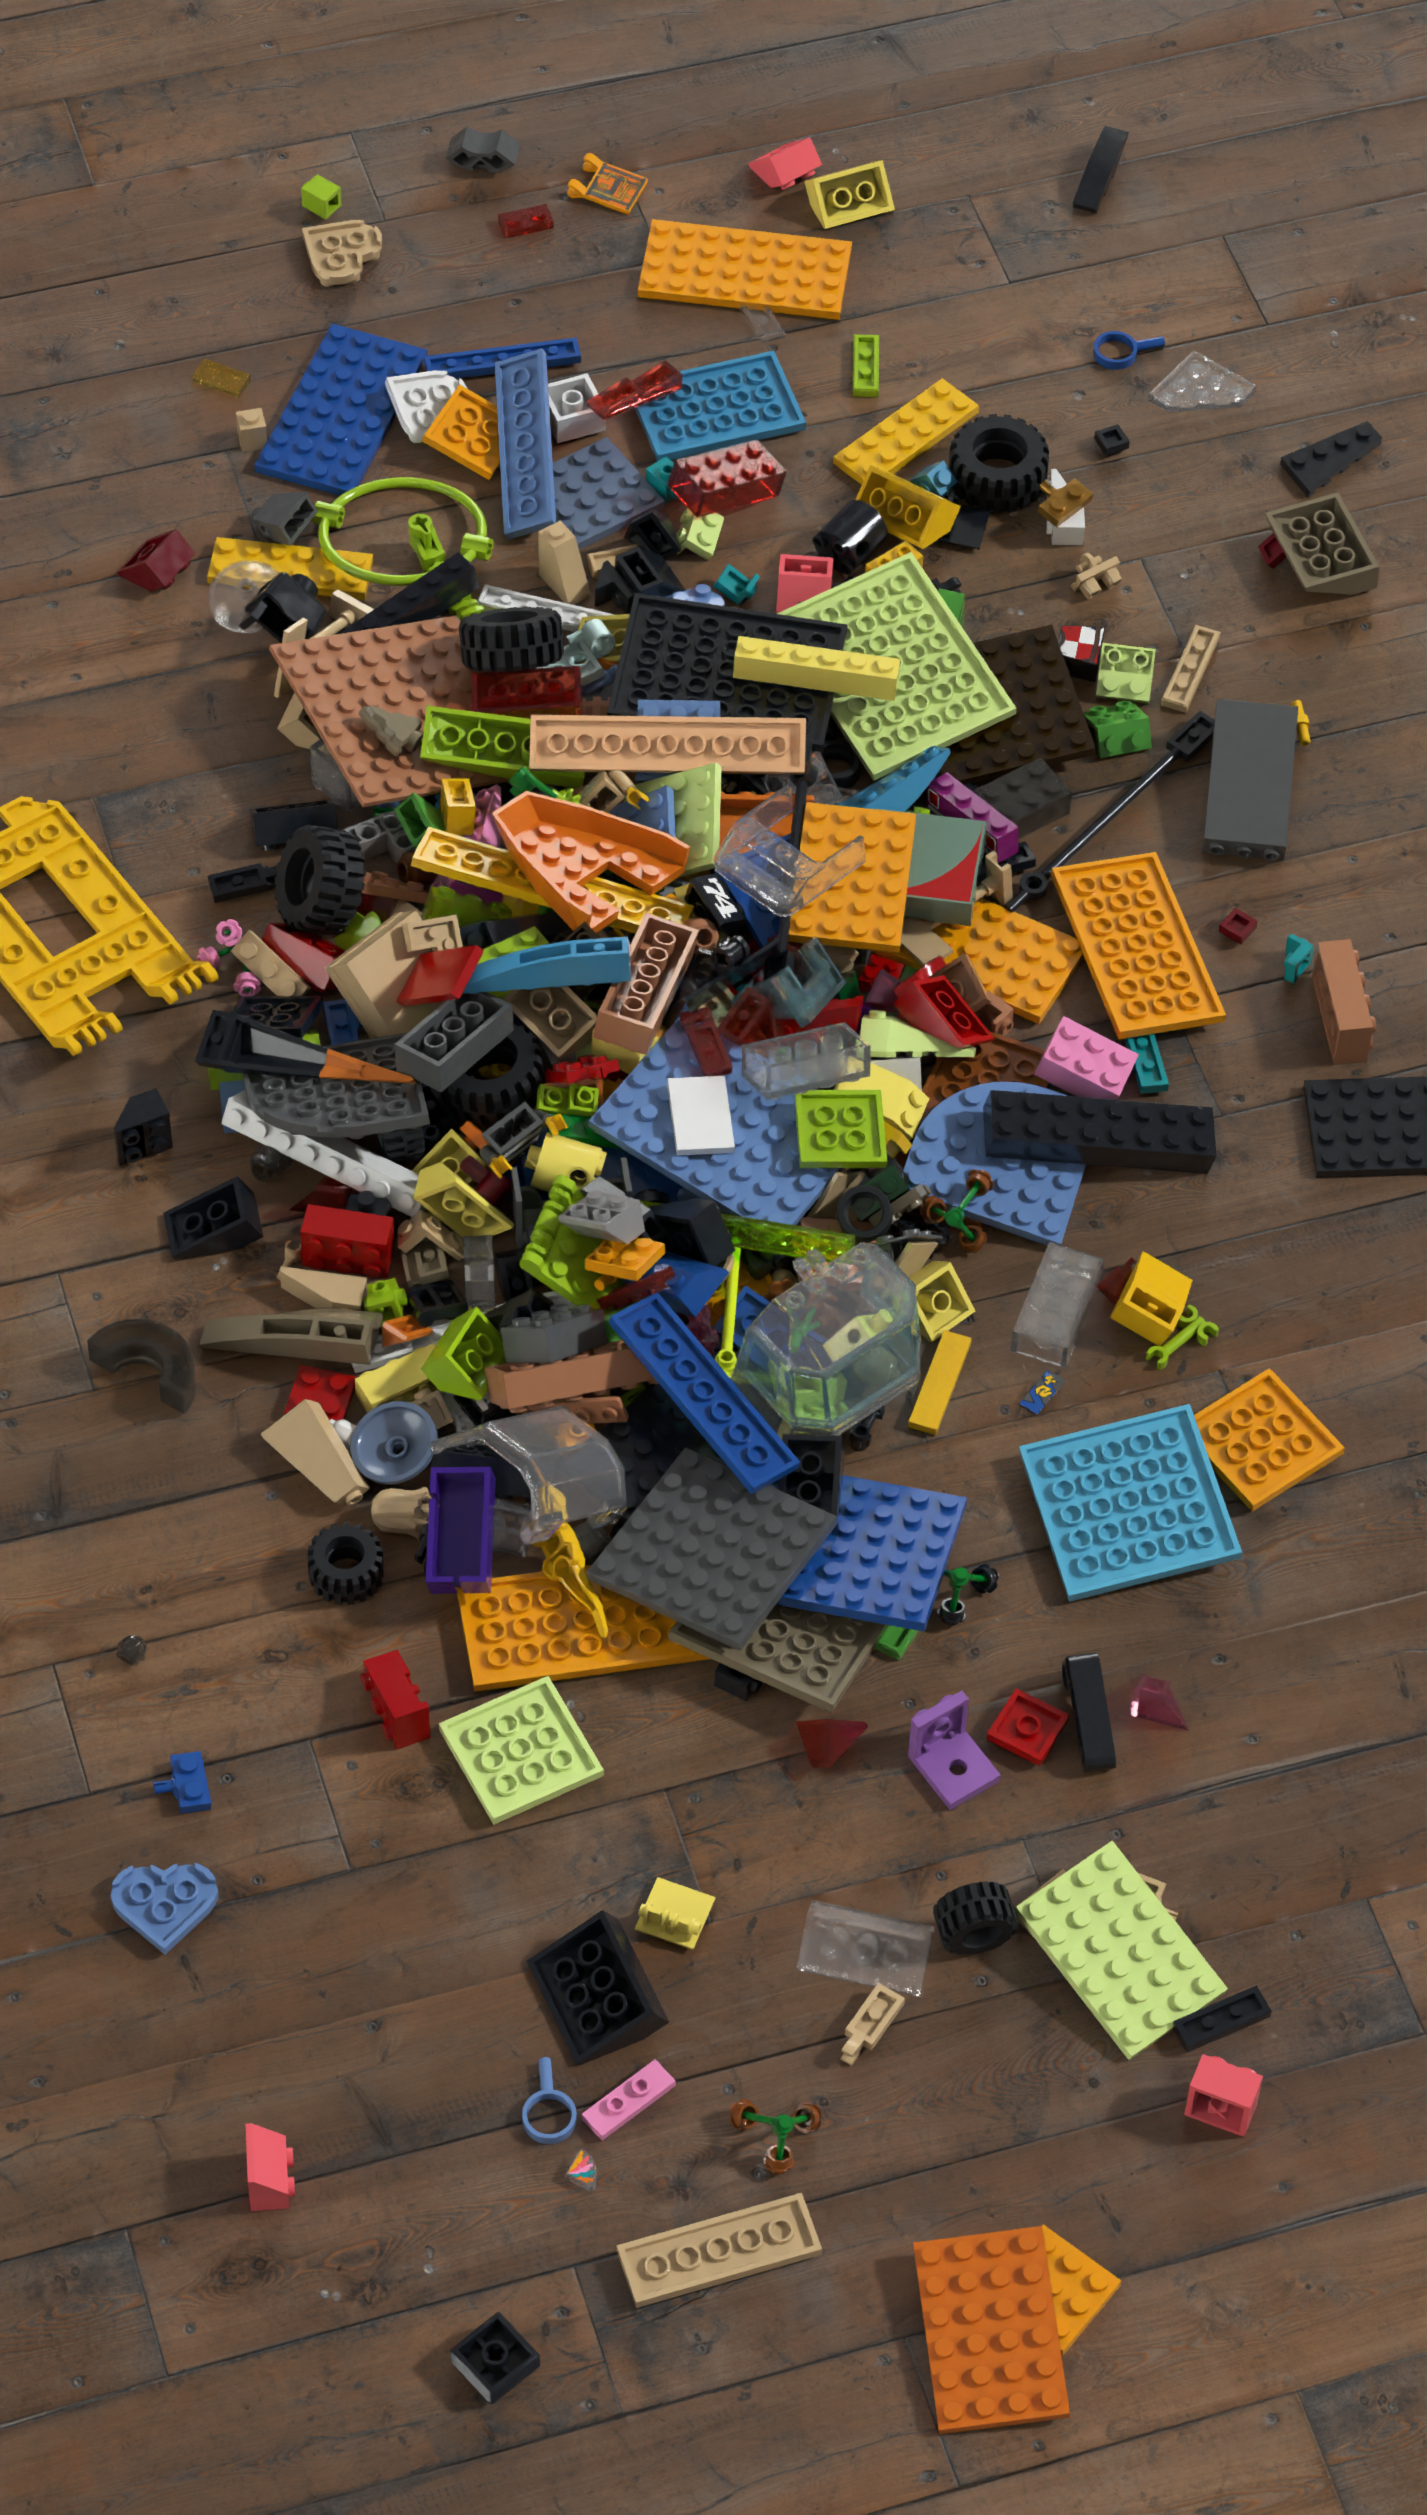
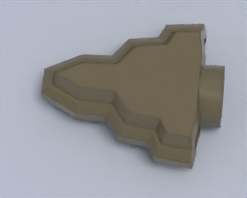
M371 705L363 706L359 711L358 715L365 724L376 732L377 738L385 744V748L395 757L399 756L404 750L413 753L423 737V733L419 732L423 725L421 719L415 716L407 717L401 713L390 714L380 707Z

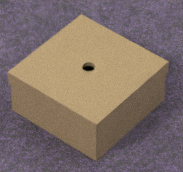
M416 910L393 914L325 967L328 975L371 1039L407 1033L445 1002L440 1001L405 1007L396 1002L420 954L433 952L432 948L407 952L402 924L422 921Z

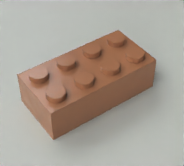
M1351 939L1318 942L1312 972V980L1334 1065L1367 1062L1368 1052L1373 1049L1372 1033L1376 1032L1375 1017L1370 1016L1369 1013L1371 1007L1369 994L1364 993L1363 989L1365 987L1364 973L1358 970L1359 954L1357 950H1353Z

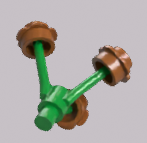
M976 1169L968 1173L969 1177L966 1181V1187L969 1192L958 1207H953L947 1211L946 1204L941 1198L929 1196L920 1205L919 1209L923 1221L928 1224L939 1223L945 1219L949 1226L960 1229V1246L964 1251H971L972 1253L982 1249L983 1244L987 1241V1235L979 1226H965L963 1224L965 1217L963 1210L974 1195L983 1196L994 1187L990 1174L985 1170Z
M741 2099L740 2102H735L731 2106L729 2120L735 2129L739 2128L741 2131L753 2128L757 2122L771 2125L773 2133L778 2136V2144L769 2147L763 2159V2164L774 2174H784L787 2169L791 2170L795 2164L794 2159H792L793 2153L791 2149L785 2146L786 2136L789 2135L793 2126L803 2133L817 2131L822 2124L820 2120L822 2112L817 2105L804 2101L793 2111L792 2118L786 2114L779 2115L777 2118L759 2115L758 2108L750 2100Z

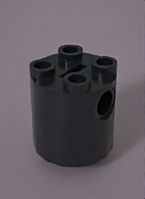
M852 500L812 538V542L820 557L833 558V569L842 574L851 575L885 541L888 535L887 526L876 509L863 501Z

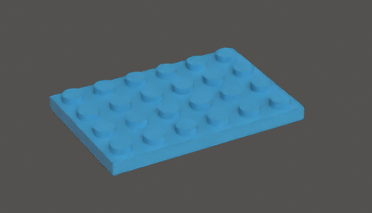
M774 350L627 382V392L657 461L664 457L672 460L806 430L805 418Z

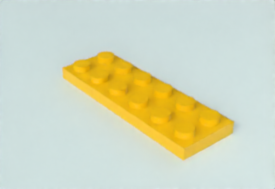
M942 378L834 455L833 464L861 485L870 465L895 474L978 414L979 405Z
M216 537L207 575V581L210 584L260 589L280 572H286L290 576L302 574L310 578L318 588L317 595L331 597L332 593L339 589L355 599L365 600L369 582L355 578L340 570L325 556L321 548ZM335 550L349 563L368 571L372 570L373 554Z

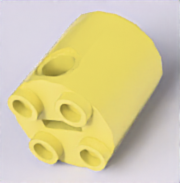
M547 1132L542 1148L531 1145L524 1167L535 1170L530 1187L549 1192L557 1175H565L575 1182L576 1188L581 1190L596 1179L594 1175H601L607 1152L602 1151L600 1147L560 1135L553 1136L552 1133Z

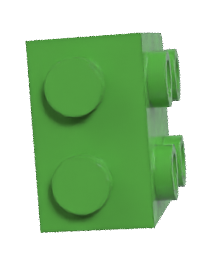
M1120 701L1115 704L1116 706L1107 708L1105 706H1095L1090 708V711L1083 713L1086 722L1095 729L1097 755L1100 758L1152 748L1149 717L1134 703Z

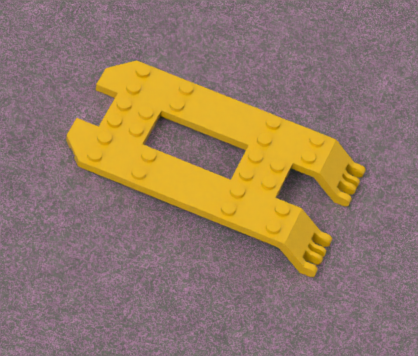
M20 796L0 807V817L9 827L0 832V889L43 868L97 933L53 957L0 893V982L54 1048L67 1049L72 1056H76L82 1052L79 1040H84L88 1047H93L96 1045L94 1036L99 1042L106 1040L107 1036L102 1028L108 1027L112 1034L121 1032L123 1027L117 1017L112 1012L97 1011L87 998L130 975L134 977L150 997H163L169 1005L178 1001L175 989L179 988L186 996L192 994L191 986L195 991L201 989L202 982L199 976H204L208 983L218 980L216 970L208 961H193L59 801L48 800L47 803L33 801L31 797Z

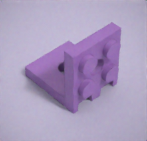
M962 1690L954 1695L950 1694L943 1697L937 1705L928 1710L922 1709L917 1712L911 1719L908 1758L949 1810L1000 1782L1001 1778L1000 1773L966 1732L969 1698ZM953 1766H962L966 1772L962 1775H954L949 1769Z

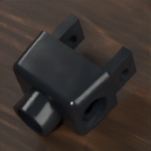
M280 572L262 586L245 606L246 615L238 626L246 630L253 623L257 622L282 643L284 630L300 619L305 618L308 620L305 639H310L318 630L327 610L315 598L318 594V588L310 578L302 574L290 576L286 572Z

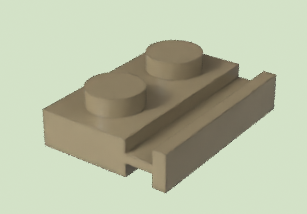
M427 1237L407 1253L400 1249L409 1288L419 1283L426 1285L450 1278L444 1250Z

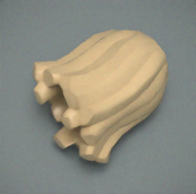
M425 1486L417 1490L393 1488L382 1490L372 1501V1520L381 1531L409 1534L419 1540L422 1526L428 1524L429 1499H432Z

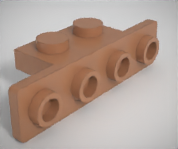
M593 1392L583 1394V1399L566 1401L565 1398L555 1400L556 1404L551 1406L538 1407V1404L528 1405V1410L516 1412L523 1427L627 1422L629 1418L620 1397H612L610 1393L593 1395Z

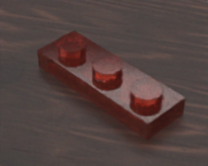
M670 1265L642 1277L638 1281L630 1282L598 1298L597 1302L601 1309L613 1306L617 1310L631 1303L629 1298L636 1302L648 1296V1290L653 1295L667 1288L666 1281L676 1275Z

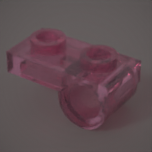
M705 1305L696 1318L687 1315L689 1321L687 1328L713 1357L715 1346H718L719 1339L717 1330L711 1328L709 1306Z

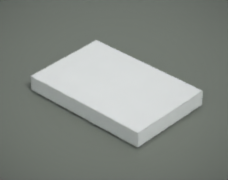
M725 1076L668 1078L667 1088L676 1155L734 1153L735 1144Z

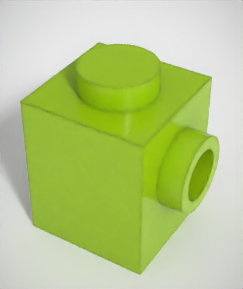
M318 174L310 181H307L301 188L302 207L325 220L342 206L341 187Z

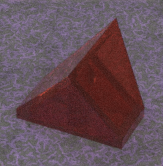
M747 987L718 1026L716 1033L740 1047L772 1050L780 1048L772 1001Z
M325 1176L316 1184L314 1191L289 1210L306 1212L308 1204L346 1210L349 1195L352 1193L353 1188L329 1176Z
M834 1719L796 1721L813 1768L831 1767L868 1727L865 1722Z

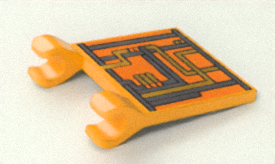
M587 153L583 159L585 161L583 170L596 173L587 187L580 181L571 179L568 183L567 195L571 198H585L629 215L647 185L648 179L602 162L594 154Z

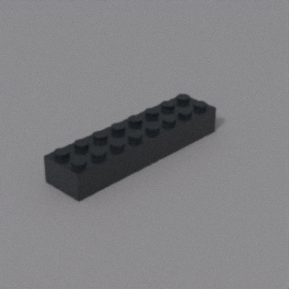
M990 1090L983 1106L986 1157L1208 1174L1217 1156L1213 1107Z

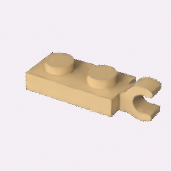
M878 1983L845 2029V2036L850 2039L842 2048L841 2052L844 2054L841 2060L852 2066L863 2046L872 2051L904 2006L905 1998Z

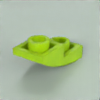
M540 1084L537 1091L536 1110L549 1114L560 1113L592 1117L598 1109L599 1089L571 1084L568 1089Z

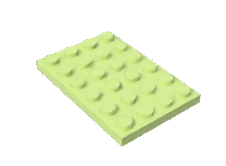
M1113 1841L1049 1883L1014 1909L1022 1923L1128 2060H1131L1172 2031L1174 2028L1173 2021L1203 2009L1228 1990Z

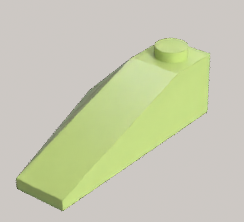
M872 1010L869 1011V1015H864L862 1018L858 1056L896 1057L900 1052H906V1055L911 1057L928 1056L929 1052H934V1056L974 1057L976 1047L970 1046L959 1049L911 1026L905 1020L894 1016H886V1011Z

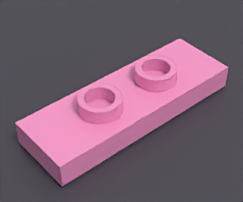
M654 2059L583 2112L582 2120L603 2141L674 2088L676 2081Z

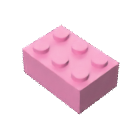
M1063 1016L1041 1057L1034 1075L1077 1097L1117 1100L1139 1054Z

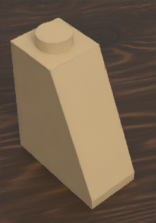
M561 520L538 531L539 576L564 603L574 605L590 597V589L576 537Z

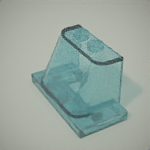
M816 936L792 952L795 955L793 972L787 966L763 981L765 969L763 968L737 993L731 1001L743 1018L747 1020L796 1019L802 1028L811 1023L841 990L846 981Z

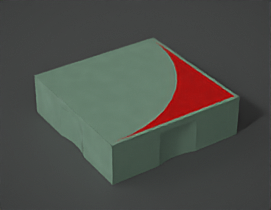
M916 813L904 917L971 926L976 900L977 877L981 871L985 848L986 821Z

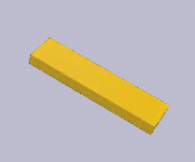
M946 1330L943 1331L909 1419V1428L937 1435L971 1346L972 1338Z

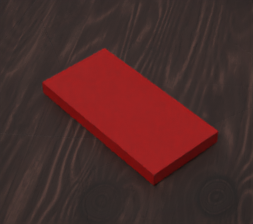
M477 945L420 954L396 1002L405 1007L460 999L484 950Z

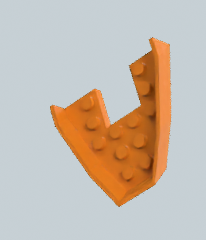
M525 791L492 812L508 853L534 890L573 931L583 922H586L597 933L618 919V908L582 887L607 869L651 896L685 873L690 846L668 833L585 805Z

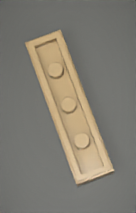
M1195 625L1161 699V706L1183 713L1187 712L1218 644L1221 632Z

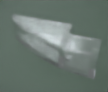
M492 1235L463 1236L465 1295L468 1311L477 1306L481 1312H489L496 1308Z

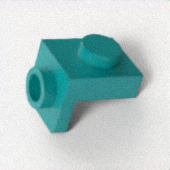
M728 564L719 575L713 587L739 605L745 597L750 600L758 589V586L755 584L760 576L755 573L751 579H748Z

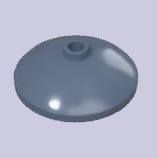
M404 1401L382 1404L369 1411L357 1424L350 1443L352 1460L360 1473L373 1482L379 1484H398L408 1481L421 1473L432 1460L433 1451L436 1450L438 1442L436 1426L429 1414L418 1405ZM399 1449H404L400 1454H396Z

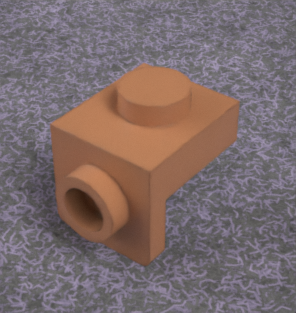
M987 991L991 1002L982 1007L979 1014L991 1022V1032L1005 1036L1014 1025V1009L1004 999Z

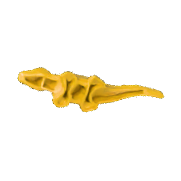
M541 1481L536 1485L535 1492L537 1510L541 1516L542 1526L536 1529L530 1528L529 1539L535 1547L542 1548L546 1559L543 1561L542 1571L551 1580L563 1583L568 1591L588 1608L594 1618L600 1636L606 1638L608 1628L603 1612V1604L599 1600V1595L594 1592V1586L588 1581L587 1571L585 1570V1557L576 1534L565 1520L564 1499L546 1481Z

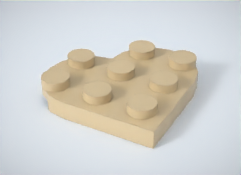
M349 220L302 228V236L312 270L323 286L330 287L359 281L360 273L363 270L362 263L369 260L375 261L380 257L382 233L377 226L373 228L372 226L365 225L364 220Z

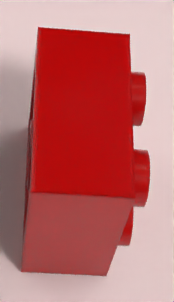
M872 954L859 979V990L890 1000L894 988L904 972V964Z

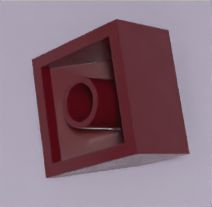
M174 529L147 539L117 573L120 577L149 591L160 588L165 590L175 582L174 576L177 573L183 572L190 566L189 560L196 553L181 534Z

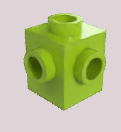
M395 1278L379 1280L375 1283L367 1284V1297L363 1298V1304L366 1312L382 1313L383 1318L380 1326L382 1327L384 1321L403 1317V1306L407 1305L405 1290L403 1288L399 1289Z

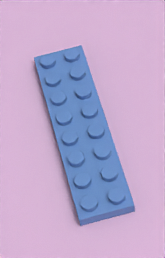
M542 348L495 362L504 535L508 540L540 531L556 523L546 353Z

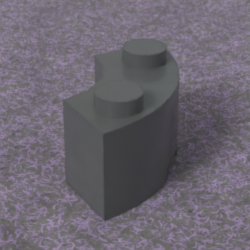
M467 126L451 138L446 159L456 166L470 171L478 168L489 169V173L499 172L515 165L520 143L502 129L494 133H482Z

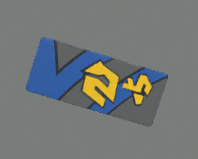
M1047 1370L1022 1399L1020 1405L1038 1414L1066 1380Z

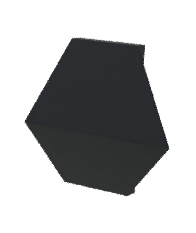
M652 509L630 521L624 539L632 544H638V547L659 554L664 560L681 551V546L668 514Z

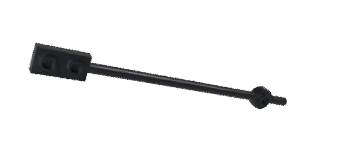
M1199 711L1167 741L1166 749L1169 752L1040 873L1028 872L1021 877L1020 892L1004 908L1012 913L1027 899L1039 900L1043 898L1047 892V880L1051 878L1052 868L1065 865L1179 757L1188 762L1213 739L1214 719L1202 711Z
M806 740L805 774H790L789 776L790 781L796 786V795L777 936L780 943L776 948L775 955L766 958L760 1003L766 1008L790 999L795 955L787 949L807 788L816 782L818 769L811 763L813 742L810 740Z

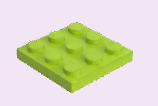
M795 1090L794 1101L800 1168H886L887 1151L881 1090Z

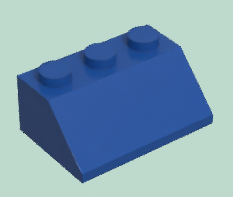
M665 1252L638 1281L621 1278V1280L637 1300L658 1292L673 1311L696 1318L729 1272L714 1265L671 1252Z

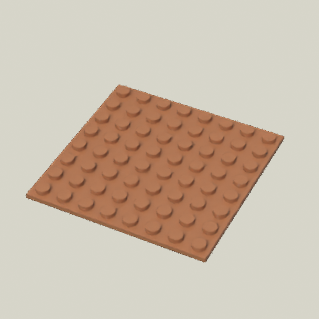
M457 615L269 646L274 659L362 807L405 800L413 792L420 797L441 794L442 779L469 778L471 788L508 782L510 780L508 778L471 772L420 759L422 739L413 753L404 750L399 756L395 757L385 748V744L377 738L376 732L371 730L358 715L363 706L371 705L380 707L390 714L401 713L407 717L415 716L423 722L419 730L421 733L424 731L427 705L519 717L492 672L470 670L462 663L459 624L461 621Z

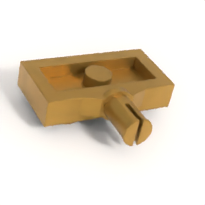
M1075 478L1059 489H1055L1045 480L1039 486V490L1043 491L1049 498L1039 505L1038 513L1057 528L1093 500L1094 493Z

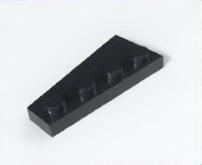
M1366 421L1281 457L1280 465L1309 498L1315 494V490L1321 485L1324 487L1331 482V478L1340 472L1342 474L1346 471L1352 462L1361 460L1380 446L1382 437Z

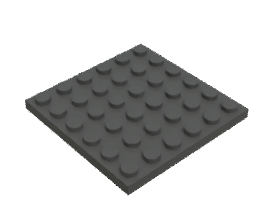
M685 1447L589 1568L587 1578L598 1585L741 1651L838 1524L837 1516L769 1485L751 1495L729 1467Z

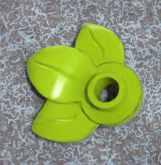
M373 911L369 912L365 917L357 912L355 917L350 920V924L345 928V933H341L334 938L337 946L347 951L381 924L380 919Z

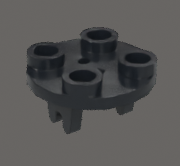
M904 1215L902 1220L896 1221L893 1224V1231L900 1234L901 1237L903 1236V1231L919 1229L920 1232L931 1231L933 1235L942 1236L943 1239L936 1240L938 1244H945L949 1241L947 1226L944 1224L919 1223V1218ZM936 1248L928 1259L932 1260V1257L934 1258Z

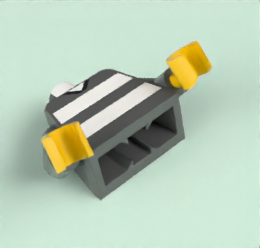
M523 1102L482 1133L487 1145L482 1147L480 1156L500 1179L505 1171L508 1169L512 1170L510 1164L527 1152L531 1145H536L542 1127L549 1128L552 1135L556 1136L559 1134L558 1131L567 1129L568 1126L560 1113L553 1116L540 1110H532L526 1102Z

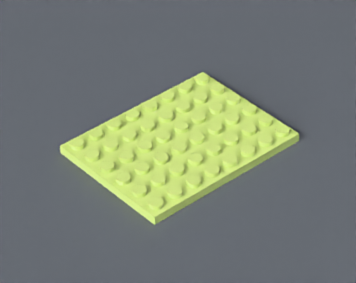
M912 552L777 613L780 615L847 624V635L843 651L900 659L895 701L842 693L834 694L831 716L873 781L894 772L907 762L921 756L922 752L931 746L945 748L1016 715L1015 705Z

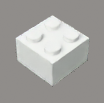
M588 373L548 384L550 427L557 443L606 430V407Z

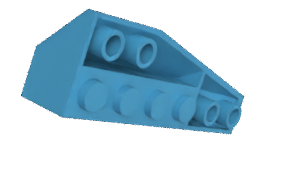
M931 746L925 749L921 756L907 762L899 769L845 801L833 805L906 812L935 778L951 752L949 748Z
M628 936L572 940L540 945L485 961L476 966L463 993L477 994L490 991L505 992L517 989L533 990L544 987L561 988L571 985L589 986L598 983L616 984L631 981L630 943Z

